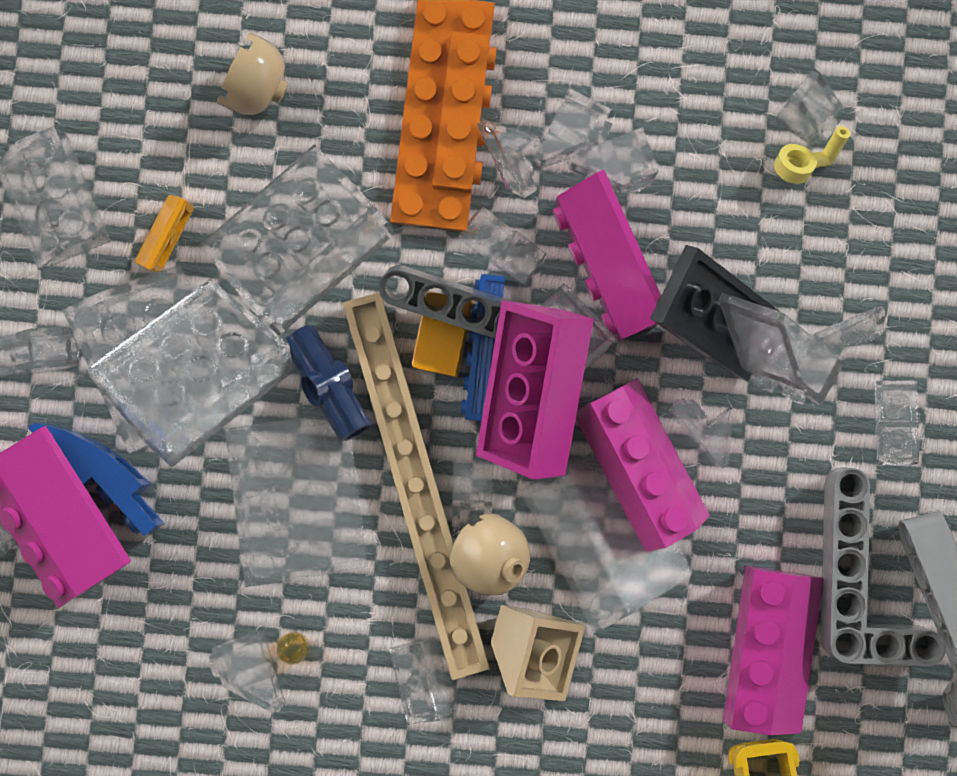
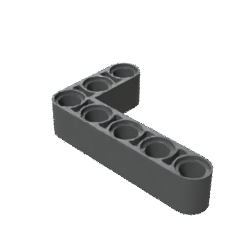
M396 265L386 270L379 282L380 296L392 306L492 338H496L501 302L511 301L401 265ZM392 276L405 278L408 282L409 290L401 295L392 293L388 289V279ZM439 288L445 292L447 301L442 306L433 307L427 303L425 293L429 289ZM469 301H478L485 307V312L480 318L470 319L463 313V306Z

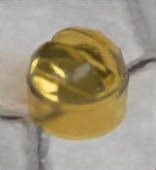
M300 632L286 633L277 644L279 658L291 665L302 662L309 653L308 639ZM297 640L301 646L290 658L287 657L284 652Z

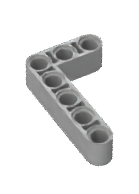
M835 468L829 472L824 484L822 577L824 579L821 603V644L823 649L832 657L848 664L936 665L941 662L946 651L939 634L935 631L918 625L867 623L870 482L867 475L860 469ZM848 474L854 480V489L849 495L845 496L841 492L839 485L841 479ZM845 514H849L853 519V528L849 533L843 535L839 530V520ZM848 553L852 558V567L848 572L841 574L838 570V560L842 555ZM849 593L852 601L851 606L847 611L839 613L836 605L837 600L841 595ZM848 633L851 639L850 646L845 651L838 652L836 640L840 635ZM887 634L889 637V647L886 651L877 653L876 641L882 635ZM922 636H926L928 648L922 654L917 655L915 650L916 642Z
M936 511L900 520L898 529L902 545L955 674L943 691L942 700L950 722L953 726H957V545L941 512Z

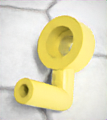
M838 126L824 150L812 153L806 147L798 144L785 145L774 161L776 173L786 182L794 184L805 183L809 180L815 168L830 166L835 162L851 135L849 129L844 126Z

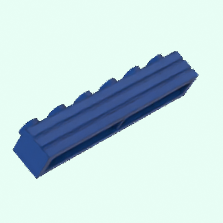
M481 274L480 280L475 279L474 289L503 298L505 276ZM473 303L471 318L477 319L484 314L485 307L482 303ZM470 331L469 342H473L472 352H467L466 366H471L470 376H465L463 390H468L467 400H462L461 414H465V420L482 421L495 338Z

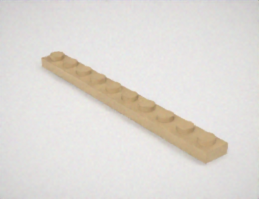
M380 292L343 302L451 679L455 680L489 670V662L467 587L455 579L454 575L457 576L456 570L450 564V555L454 542L383 299L380 296Z

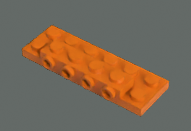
M417 0L390 217L391 224L467 233L473 184H481L483 162L476 161L477 147H485L488 124L481 123L482 108L490 109L492 85H485L487 70L494 71L497 47H490L495 8L494 2L477 0Z

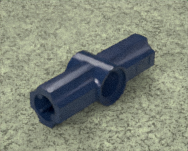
M314 325L301 327L287 336L283 341V345L302 376L301 386L303 392L313 406H320L339 441L347 442L369 429L372 423L352 391L353 381L349 370L340 360L334 361Z

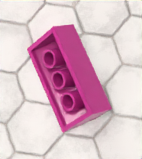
M603 169L558 195L555 201L557 208L552 209V212L560 230L567 229L573 241L568 247L577 266L583 264L589 278L584 280V283L592 301L594 302L599 299L605 314L600 316L606 333L609 337L615 335L617 341L620 342L658 325L650 317L661 294L607 174Z
M513 301L501 302L476 456L530 479L566 475L593 318L562 309Z
M638 378L577 410L576 420L645 552L669 547L696 531L710 515Z
M47 426L36 430L0 453V522L15 539L20 547L22 558L28 565L32 566L42 582L44 593L54 601L57 608L94 588L132 562Z
M745 565L723 720L731 729L765 735L802 733L823 577Z

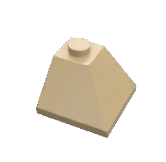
M501 605L491 645L507 693L513 697L565 701L586 625L526 608Z

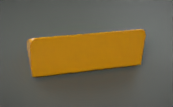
M168 195L135 259V263L158 275L162 273L194 210V206L181 197Z
M428 291L425 299L429 305L439 307L446 303L447 296ZM473 301L467 302L462 308L463 313L468 318L471 316ZM422 315L412 359V367L426 372L458 377L467 329Z

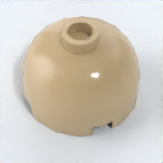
M250 32L246 39L253 43L249 49L240 47L221 88L228 91L227 97L218 96L217 104L243 115L261 113L265 111L272 101L279 104L289 85L288 82L283 80L285 63L281 53L270 42Z
M484 514L479 516V518L483 519L482 521L477 522L474 526L467 524L461 530L453 544L450 564L456 570L457 576L454 575L455 579L465 587L483 596L503 595L516 587L526 574L531 559L530 546L523 532L515 524L498 514Z

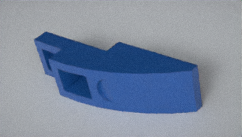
M33 423L28 427L33 433L47 426L84 487L91 486L97 482L99 484L96 487L98 494L110 505L115 503L124 513L122 520L135 534L141 532L143 536L153 534L165 524L140 496V493L150 486L151 483L119 454L102 443L65 427L48 423Z

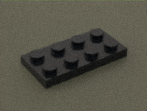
M685 245L650 319L734 377L749 382L782 312L702 250Z

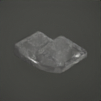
M484 207L477 209L469 220L467 228L457 237L522 285L527 283L547 255V253L524 235L512 230Z
M916 380L876 381L874 391L877 420L875 427L877 465H918L919 416Z

